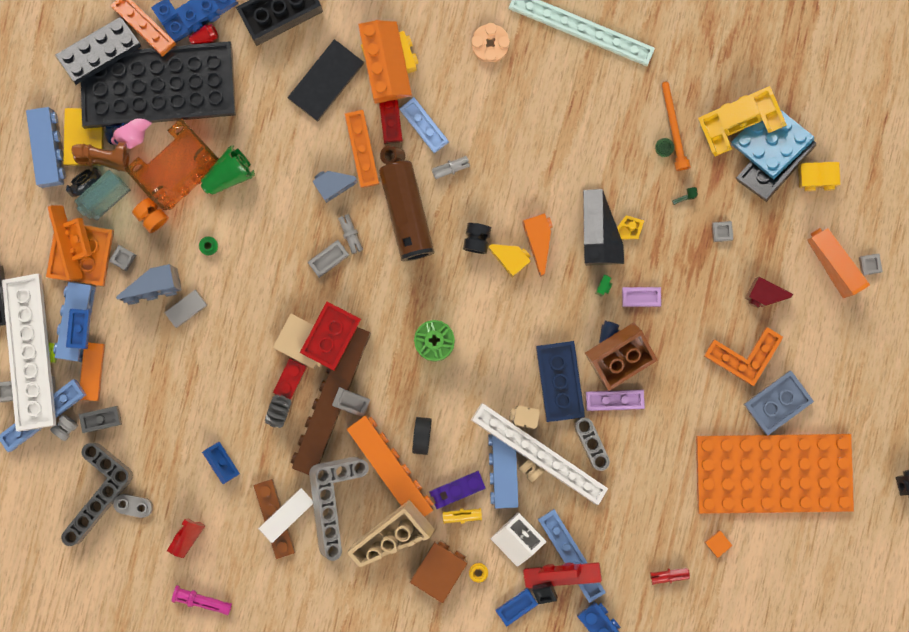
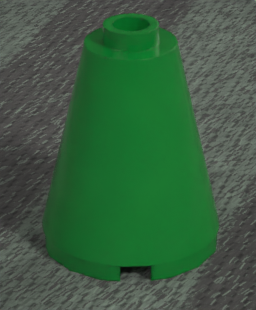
M234 145L226 149L201 179V188L205 193L216 194L255 176L254 170L250 171L249 169L251 165L249 160L238 148L234 150Z

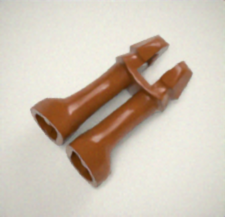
M119 142L114 150L99 149L91 144H76L71 148L74 161L80 165L92 167V164H98L117 171L126 172L128 170L130 156L127 153L126 142Z

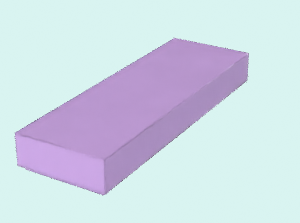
M644 390L586 392V411L645 409Z

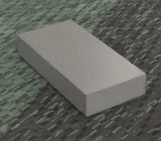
M337 240L308 261V264L320 278L350 255L339 240Z
M194 290L164 313L175 328H178L205 308L207 304L197 290Z
M339 388L332 406L364 417L370 399Z

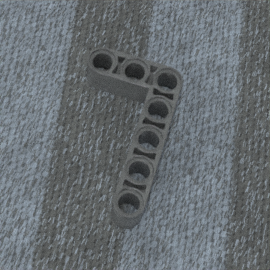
M99 443L84 445L81 453L83 458L104 474L107 479L62 533L61 540L66 546H73L82 542L114 503L115 498L123 492L133 479L131 469ZM92 446L96 449L94 457L89 454V449ZM105 459H109L111 461V467L109 469L104 467ZM120 471L126 473L124 481H121L118 477ZM108 486H111L114 490L112 496L106 493ZM96 501L101 504L100 511L94 509ZM84 516L87 517L89 521L87 527L84 526L81 522ZM70 532H74L76 534V540L74 542L71 541L69 538Z

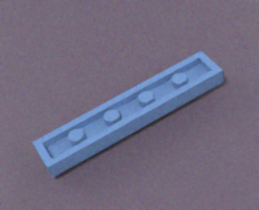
M76 379L71 380L53 394L56 418L86 396V393ZM14 423L0 434V442L7 452H12L42 428L18 432Z
M555 509L538 518L564 563H587ZM600 583L578 584L589 603L606 593Z

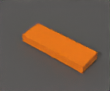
M88 342V349L83 350L80 386L86 393V396L81 400L99 401L105 344Z

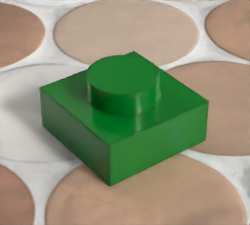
M605 274L602 276L595 294L602 297L605 293H609L613 284L610 283L611 277Z

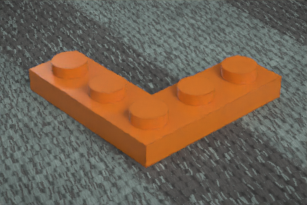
M765 327L747 359L714 339L703 356L749 385L754 386L782 341L783 336Z

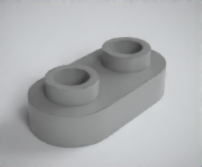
M129 494L117 496L113 503L114 509L118 513L144 518L153 511V504L149 499ZM121 501L126 502V506L124 508L120 506ZM140 505H144L145 510L143 512L139 510Z

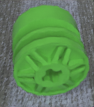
M426 321L419 326L415 333V348L420 356L427 361H442L450 356L454 349L455 338L453 331L442 321ZM434 335L437 339H440L436 346L429 342V339H432Z

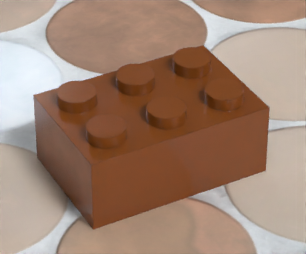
M634 322L585 352L600 382L608 391L658 361L644 333Z

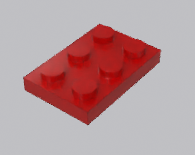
M326 301L300 353L335 371L362 319Z

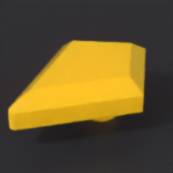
M626 215L617 227L621 239H639L644 220Z

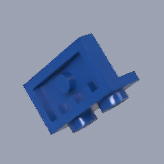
M594 601L577 615L589 632H619L618 629L621 628L614 618L610 620L606 616L608 611L602 603L598 605Z

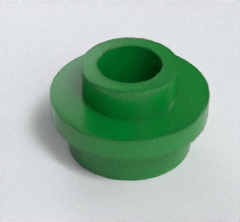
M204 237L199 242V250L204 255H213L218 250V242L213 237ZM208 242L211 243L210 249L205 248V244Z

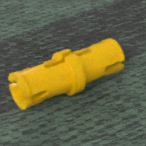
M460 508L459 511H442L443 524L456 522L465 524L467 521H482L481 508L470 510Z

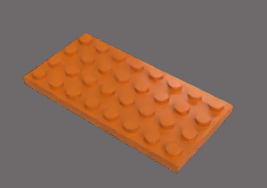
M851 434L696 436L699 514L854 512Z

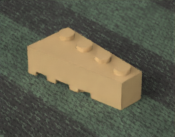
M408 500L353 543L347 553L359 567H362L390 553H396L402 548L415 545L421 540L429 539L435 529L414 504Z

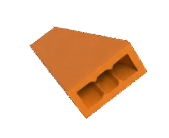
M819 228L811 233L812 237L807 241L842 298L853 296L870 286L869 282L828 228L823 231Z

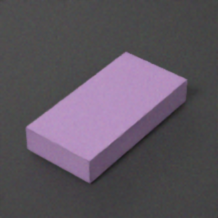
M623 287L622 307H661V287Z

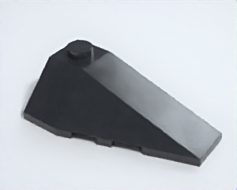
M603 189L583 190L585 265L624 264V245Z

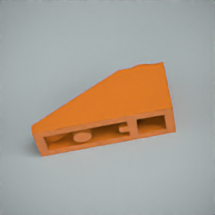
M545 213L522 222L540 277L545 274L551 235L550 229L553 228L550 217L546 218Z

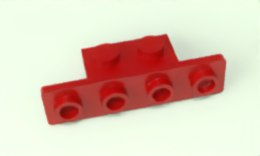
M599 562L583 564L565 563L558 566L548 564L543 567L525 568L523 570L526 588H533V585L551 582L553 586L600 583L602 581Z

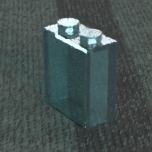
M108 170L75 200L78 205L76 208L83 216L98 220L130 192L131 189L118 175Z

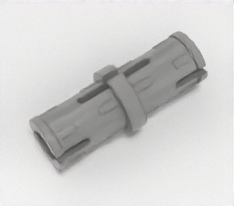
M347 214L344 215L347 223H345L343 216L339 217L338 221L344 231L343 237L347 239L351 253L355 254L357 250L360 252L363 248L357 236L358 231L354 229L350 215Z

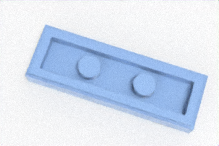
M414 97L399 108L434 154L449 143L448 139Z

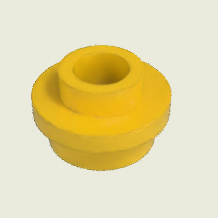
M475 563L469 569V576L472 581L481 583L487 579L488 569L482 563ZM477 569L482 570V575L476 576L475 571Z

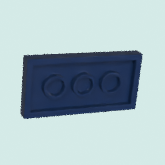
M574 341L536 346L546 422L585 417Z

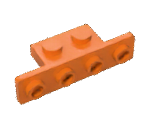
M63 205L48 206L49 217L66 279L80 280L83 277L78 260L92 255L83 218L67 221Z

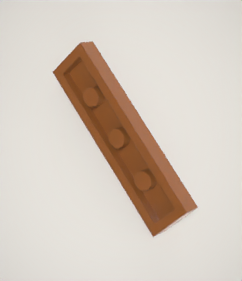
M273 479L253 485L264 522L281 507ZM287 528L271 543L276 559L295 553Z

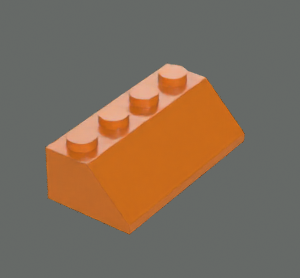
M375 20L358 24L374 103L411 97L412 93L397 22Z

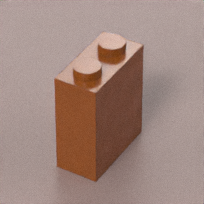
M440 540L439 543L434 541L411 578L410 583L441 603H444L468 561L465 560V555L459 551L455 553L450 551V546Z

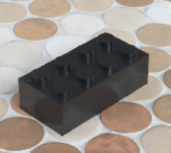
M248 0L236 7L256 46L323 12L319 0Z

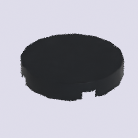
M93 167L92 171L90 169L84 170L72 179L71 186H66L67 193L71 197L82 195L99 182L102 173L96 167Z

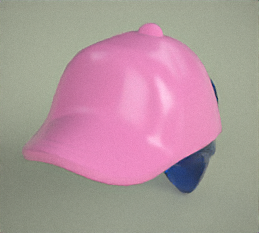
M134 119L129 123H122L120 126L105 127L107 142L111 145L126 142L127 148L131 149L143 142L145 130L152 122L145 119Z

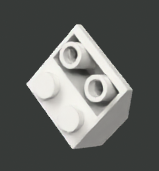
M519 512L490 538L517 567L546 543V540Z

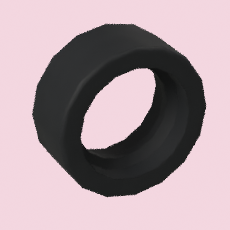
M416 417L412 446L413 454L428 455L431 418Z

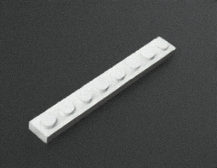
M480 404L471 421L594 504L599 505L608 490L607 487L486 405Z

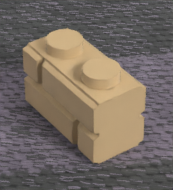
M516 406L515 409L511 408L509 420H513L514 425L535 429L538 425L540 412L539 409Z

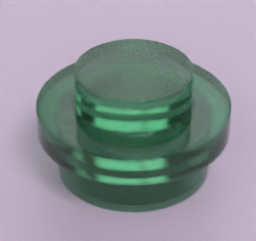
M662 138L657 141L655 151L661 157H668L674 151V144L670 139Z

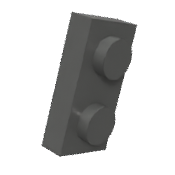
M118 406L79 414L82 433L122 425Z

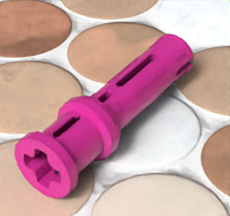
M176 585L171 599L173 603L187 604V607L198 606L225 615H229L232 603L197 594L195 590L181 589L178 585Z

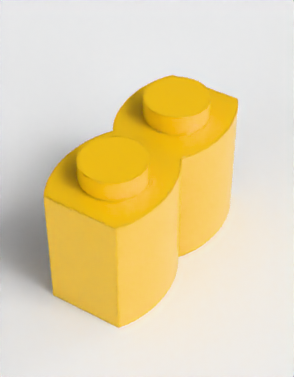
M839 162L801 163L798 166L799 188H804V191H816L817 187L823 188L824 191H831L841 185Z

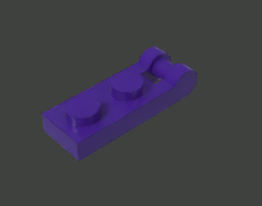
M475 471L429 491V493L435 500V508L439 509L484 490L486 487L479 471ZM445 491L448 498L443 500L440 493Z

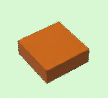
M720 530L704 542L717 558L733 546Z

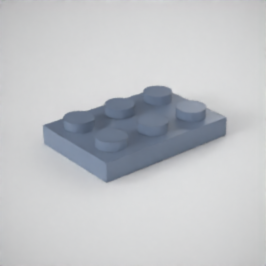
M790 370L743 405L765 435L768 436L814 401Z

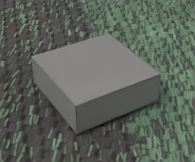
M732 221L712 223L713 242L733 241Z
M118 245L109 262L127 271L136 254Z
M880 254L859 257L861 273L863 275L883 272Z

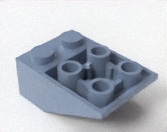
M170 264L150 268L117 295L116 299L132 305L140 303V299L150 301L158 299V295H165L166 297L177 295V291L182 290L178 269Z

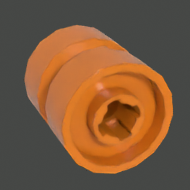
M151 197L141 201L133 209L132 214L138 221H143V226L149 233H154L167 222L169 217L162 209H157L158 205Z

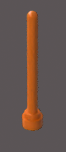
M665 81L662 83V90L677 155L674 164L676 171H682L691 168L687 156H684L670 86Z

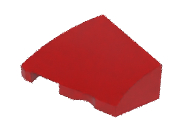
M189 518L184 519L182 522L183 527L176 533L167 552L179 558H184L205 528L204 524L194 522Z

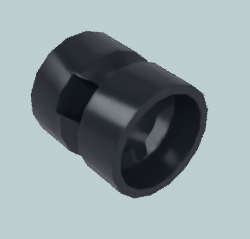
M467 223L466 235L468 238L464 239L463 250L487 254L489 243L486 239L490 238L492 227L479 223Z

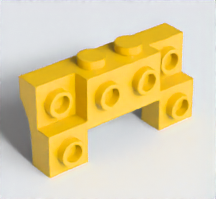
M770 86L753 94L744 95L737 101L726 103L719 109L698 118L715 157L732 150L728 139L729 135L763 121L768 133L787 126Z

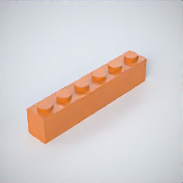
M365 415L348 427L347 431L399 504L402 506L410 500L424 517L431 513L434 503L428 495L424 497L420 491L423 488L417 479L413 481L409 476L411 471L407 465H402L399 462L400 456L394 448H389L387 445L389 440L383 432L379 434L375 428L378 426L375 420Z

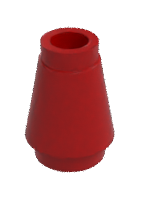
M206 24L190 35L189 40L192 45L215 42V39L219 36L213 24Z

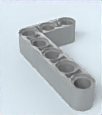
M358 457L316 464L309 472L319 551L331 561L339 559L342 554L333 483L363 477L367 474L369 470L368 463ZM360 463L359 469L355 471V465ZM341 466L342 471L337 475L336 471ZM323 470V477L318 479V473ZM324 489H326V494H325V496L321 498V497H320L321 491H323ZM328 508V514L323 517V511ZM331 527L330 533L325 535L326 529ZM333 546V551L328 554V549Z

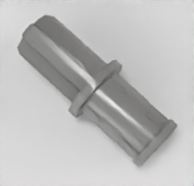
M467 156L454 161L448 160V163L433 168L434 178L438 179L451 173L454 175L459 170L469 168L470 163H468Z

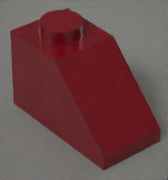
M757 277L754 279L745 299L749 300L750 305L759 308L792 298L793 294L761 277Z

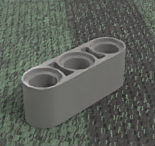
M579 418L575 422V431L592 467L599 471L606 470L610 464L609 457L592 421L588 418ZM582 421H586L589 425L586 432H582L579 429V424ZM593 438L596 440L597 446L591 450L587 447V442ZM599 456L605 459V464L602 467H597L595 464V460Z

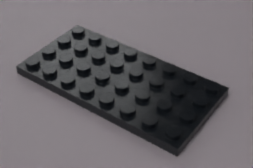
M231 41L174 46L163 57L153 48L137 49L81 82L82 127L88 129L122 126L134 119H145L152 123L236 116Z

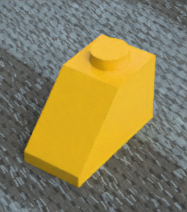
M491 244L488 247L489 251L512 278L531 262L529 259L531 257L524 248L521 250L519 246Z

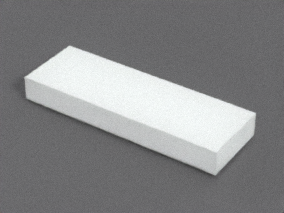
M300 488L258 530L270 543H273L313 504V500Z

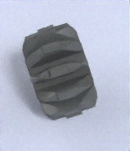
M283 395L273 396L265 417V423L275 428H282L292 403L291 399Z

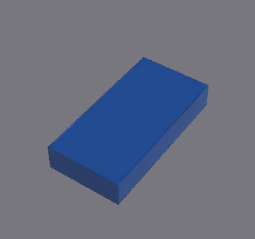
M526 588L495 611L507 627L536 607L538 603L528 588Z

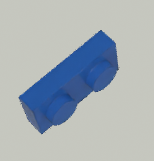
M70 309L67 348L88 349L91 310Z
M220 442L202 452L222 484L240 474Z

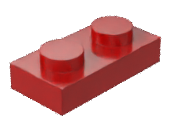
M289 358L273 393L286 396V398L292 400L307 366Z

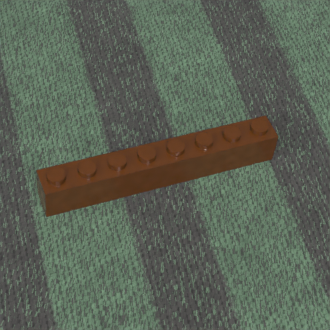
M357 327L335 371L327 367V380H323L320 385L319 391H321L319 399H315L312 406L314 413L312 417H308L305 423L307 430L305 435L301 434L298 441L300 446L298 453L294 452L290 462L293 464L292 469L309 475L310 469L314 465L320 464L341 409L332 406L339 388L349 391L371 332Z

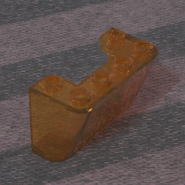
M182 118L167 130L175 140L153 160L146 164L138 156L125 168V171L146 195L162 210L173 209L193 188L202 183L201 179L219 159ZM183 126L182 130L176 133V130ZM137 165H141L138 170L133 171Z

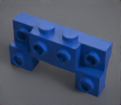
M162 0L151 8L169 36L177 43L207 23L218 20L221 14L236 6L238 2L237 0H190L175 10L169 0Z

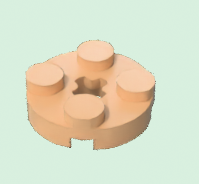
M488 23L479 27L472 38V49L475 56L483 62L500 61L508 52L510 42L508 34L502 27L494 23ZM488 39H489V40H492V39H493L495 46H494V47H492V46L487 47V46H486V45H487V41H486V40H488Z

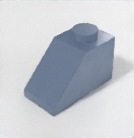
M322 171L312 181L326 203L358 183L355 176L327 171L326 173Z

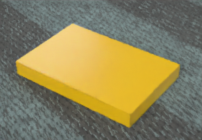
M65 108L63 165L83 166L74 161L71 151L72 146L76 144H91L93 147L103 149L104 127L84 129L82 127V109Z

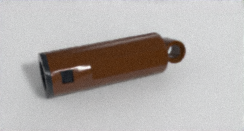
M385 146L380 152V159L386 165L380 168L379 174L401 261H412L430 256L435 252L413 164L411 161L405 160V152L402 148Z

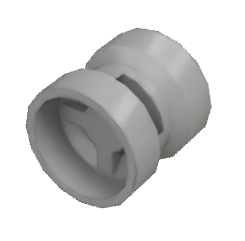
M62 414L59 422L56 424L57 426H53L50 430L58 438L66 441L70 437V432L74 431L78 424L67 415Z

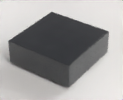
M551 582L533 585L532 591L538 604L557 601L558 596Z

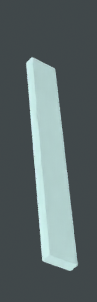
M511 0L508 8L644 66H648L655 49L652 46L541 0Z

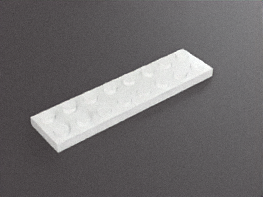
M33 274L2 280L16 431L21 432L57 426L42 275Z

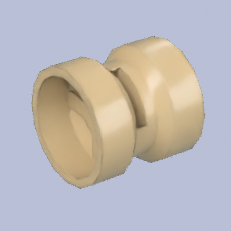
M529 459L518 468L522 473H526L531 483L545 471Z

